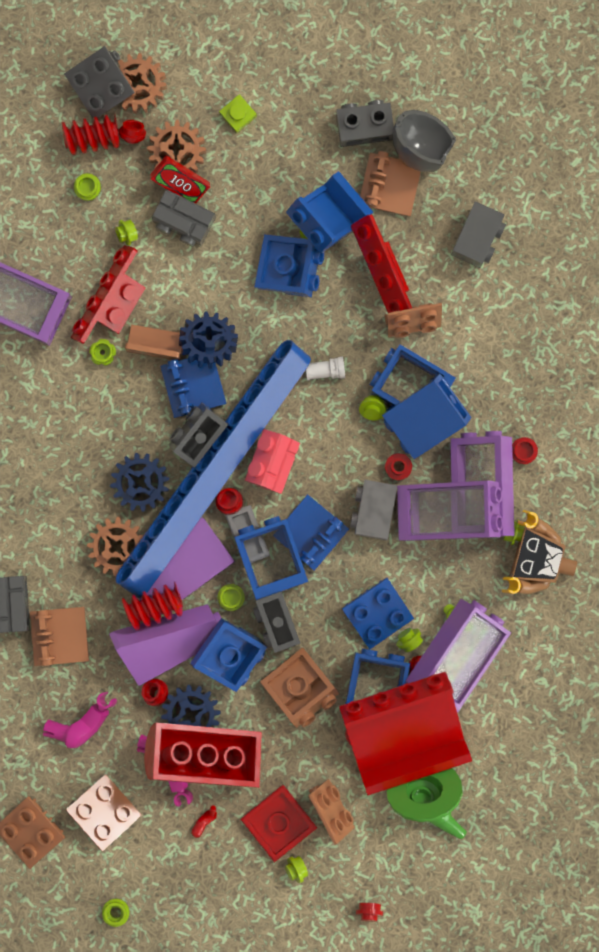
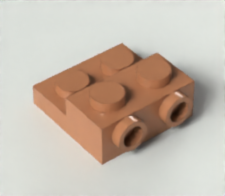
M303 647L260 681L296 728L300 725L302 727L310 725L316 718L314 714L322 707L324 710L331 708L337 702L336 696L340 694Z

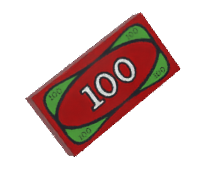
M167 155L150 174L152 181L195 204L210 188L209 181Z

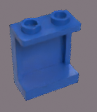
M338 171L324 185L306 197L297 198L286 213L321 254L352 233L351 225L366 215L373 214V211Z
M440 373L433 377L428 384L395 406L389 407L382 415L388 430L397 435L402 449L405 453L410 454L413 459H416L465 427L472 418Z

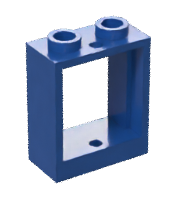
M399 344L396 350L391 348L383 362L387 366L383 373L377 371L369 385L374 387L370 394L382 398L390 406H395L401 402L381 390L400 357L434 377L440 373L449 387L452 386L456 377Z
M279 516L265 520V526L256 530L253 525L239 529V536L234 537L256 600L308 582L287 519L281 521ZM282 528L297 573L258 586L243 541Z
M362 648L361 653L355 652L345 704L354 700L361 661L400 668L397 687L407 683L406 679L408 678L410 663L404 662L405 656L389 654L387 659L377 657L378 651Z

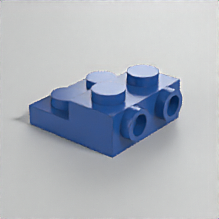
M264 234L254 287L259 290L283 292L287 295L312 298L313 291H317L319 288L320 280L316 272L318 265H322L324 261V252L320 254L314 245L310 243L309 239Z
M221 618L190 664L193 668L237 692L240 686H243L248 681L250 672L256 663L263 659L267 646L260 638Z

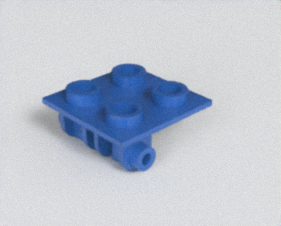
M187 358L180 361L178 359L167 362L168 364L160 366L174 418L187 415L194 406L198 407L201 402L209 408L227 404L216 363H213L212 369L208 368L207 363H203L202 367L199 368L197 360L189 363Z
M308 494L287 518L300 559L314 571L349 530L342 521L334 517ZM280 528L273 537L288 548L282 528Z
M387 577L384 580H380L378 584L369 590L367 589L365 593L360 594L358 598L349 604L347 603L342 608L369 650L414 619Z

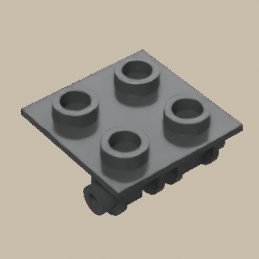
M105 46L64 73L92 118L95 116L98 118L135 93L118 67L120 55L115 50L112 52L108 51Z

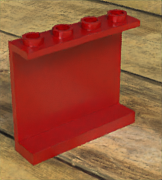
M446 671L339 706L367 796L472 762L452 693L454 691Z

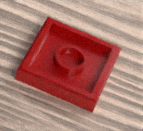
M284 784L240 818L274 863L317 829V826Z

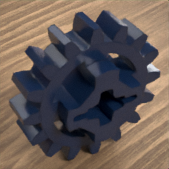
M205 311L204 317L201 318L198 314H194L193 322L186 319L185 327L180 328L178 344L182 347L181 354L188 355L189 363L197 360L199 368L202 367L203 363H207L209 369H212L213 363H217L220 367L223 366V360L230 361L232 353H236L238 334H235V325L228 326L227 317L222 320L218 319L219 313L209 317L208 312Z
M135 453L134 460H130V458L125 456L126 464L124 466L119 463L116 464L120 470L119 473H111V476L117 479L115 483L110 484L111 488L118 489V492L113 495L114 498L122 497L123 500L120 505L123 507L130 503L131 511H135L137 506H140L141 511L146 512V505H150L155 509L156 504L154 501L158 499L163 502L164 498L161 496V493L169 492L164 483L170 481V478L163 477L162 475L167 470L166 467L158 468L160 460L156 458L151 462L150 454L147 453L144 459H140L138 453ZM139 464L147 465L140 471L130 469L132 466ZM155 472L158 476L157 489L152 486V476ZM132 474L138 478L145 476L144 482L150 488V491L142 487L135 489L136 482L130 475ZM123 476L128 479L129 488L126 490V493L122 486ZM139 494H148L150 496L149 499L143 501L134 500Z
M191 684L187 685L186 692H183L180 687L176 688L177 696L169 694L167 697L171 703L162 705L168 712L161 715V719L168 720V724L203 727L201 719L203 714L208 711L210 716L205 727L220 724L218 720L214 719L216 715L221 714V710H214L213 707L218 703V700L210 701L209 697L212 692L208 691L205 695L202 694V686L200 685L196 691H192ZM188 696L198 697L202 699L204 703H192ZM179 701L180 713L173 718L174 706ZM188 707L192 711L203 709L195 716L196 721L194 722L191 719L179 720L187 713L186 708Z

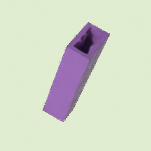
M203 517L197 522L156 582L147 592L149 597H152L153 588H156L162 594L163 585L165 584L171 591L174 590L175 581L181 599L184 600L235 563Z
M206 604L183 611L180 617L176 613L172 614L171 620L161 617V623L157 624L155 620H151L149 627H146L144 623H140L139 630H135L133 626L113 631L109 635L117 653L138 686L195 656L220 621L221 616L218 611L213 614L209 605Z

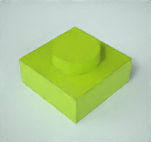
M240 94L219 111V114L236 133L257 117L256 112Z

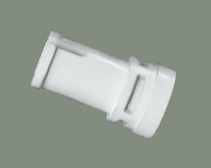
M343 357L330 359V361L310 363L306 369L307 380L332 377V379L345 378Z

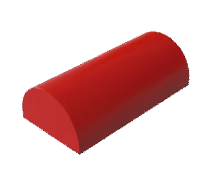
M156 722L150 727L145 745L144 765L147 778L159 781L259 788L262 732Z

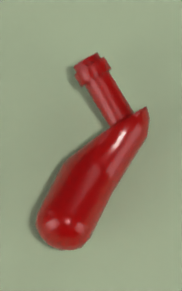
M210 806V809L196 821L191 831L193 837H201L205 827L217 818L216 806Z

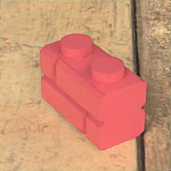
M263 429L252 462L248 467L245 481L282 494L300 443L285 435Z

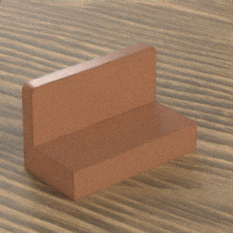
M131 324L128 343L125 345L127 352L169 360L178 359V361L181 360L182 347L178 344L180 333Z

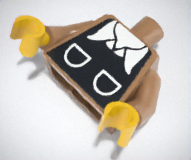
M523 510L522 512L527 514V520L525 522L518 520L519 525L527 528H524L521 541L518 542L510 576L503 577V580L509 581V588L507 590L502 589L503 593H536L547 589L550 583H556L559 573L572 577L575 574L577 561L563 557L565 545L561 544V537L548 523L539 519L534 512Z

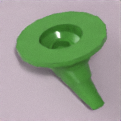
M450 768L387 789V800L394 812L403 818L417 822L428 821L459 839L465 837L467 831L451 816V812L459 805L463 795L461 779L454 769Z

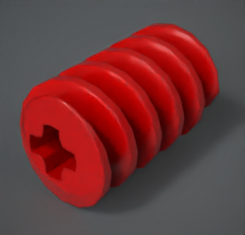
M104 115L103 123H100L95 116L93 117L92 125H89L86 118H83L81 127L78 126L75 120H72L70 129H68L65 122H61L65 147L69 149L72 155L77 154L78 147L83 154L87 153L88 145L91 146L94 152H97L99 143H101L104 150H108L110 141L115 148H119L120 136L116 115L113 122H111L108 115Z
M175 581L174 590L172 591L165 584L163 585L162 594L156 588H153L152 597H149L143 591L142 600L140 601L134 594L131 595V604H128L122 598L127 619L135 630L140 629V621L146 627H149L151 625V617L158 624L161 623L162 614L168 620L172 619L173 610L179 617L183 614V603Z

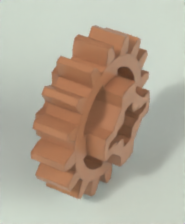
M138 53L137 59H133L128 54V61L124 63L120 59L118 64L135 93L122 101V108L126 111L130 106L134 114H137L138 108H142L147 113L148 105L151 104L154 108L158 107L156 98L164 99V94L160 90L167 89V84L161 82L166 79L165 72H159L161 69L160 63L152 65L153 59L151 56L145 61L141 53ZM150 72L155 77V86L148 81ZM141 79L143 85H137L134 88L132 82H138ZM147 96L144 99L137 100L139 97Z
M179 120L175 121L174 126H170L168 121H166V129L164 130L159 127L155 128L158 136H150V142L154 145L147 147L148 152L154 154L149 157L150 163L157 162L154 168L162 161L160 156L165 157L167 155L181 165L187 158H192L190 162L183 166L197 173L198 168L196 164H204V159L200 155L206 154V148L200 147V145L205 143L204 137L197 138L199 129L195 128L190 131V123L186 122L184 127H182ZM172 134L166 142H162L167 136ZM182 134L189 137L194 144L187 143L182 138ZM178 140L181 150H179L176 160L173 150Z
M116 517L115 523L112 524L111 520L107 518L105 519V527L97 524L96 527L99 532L97 534H89L94 539V543H88L87 547L93 548L94 552L88 556L89 558L97 559L94 564L95 568L101 565L104 566V574H107L112 569L113 576H116L122 565H112L108 562L113 558H120L125 562L131 554L129 552V543L134 539L136 547L144 536L137 535L140 527L135 526L131 528L132 521L129 519L125 524H122L121 517ZM120 528L126 530V532L122 535H113L109 530ZM109 537L116 542L123 541L121 548L126 556L117 551L112 553L113 545ZM102 538L105 541V550L100 554L99 543Z

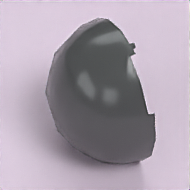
M404 111L398 116L393 127V146L398 157L408 167L420 172H435L439 170L456 141V137L448 126L437 117L424 111Z

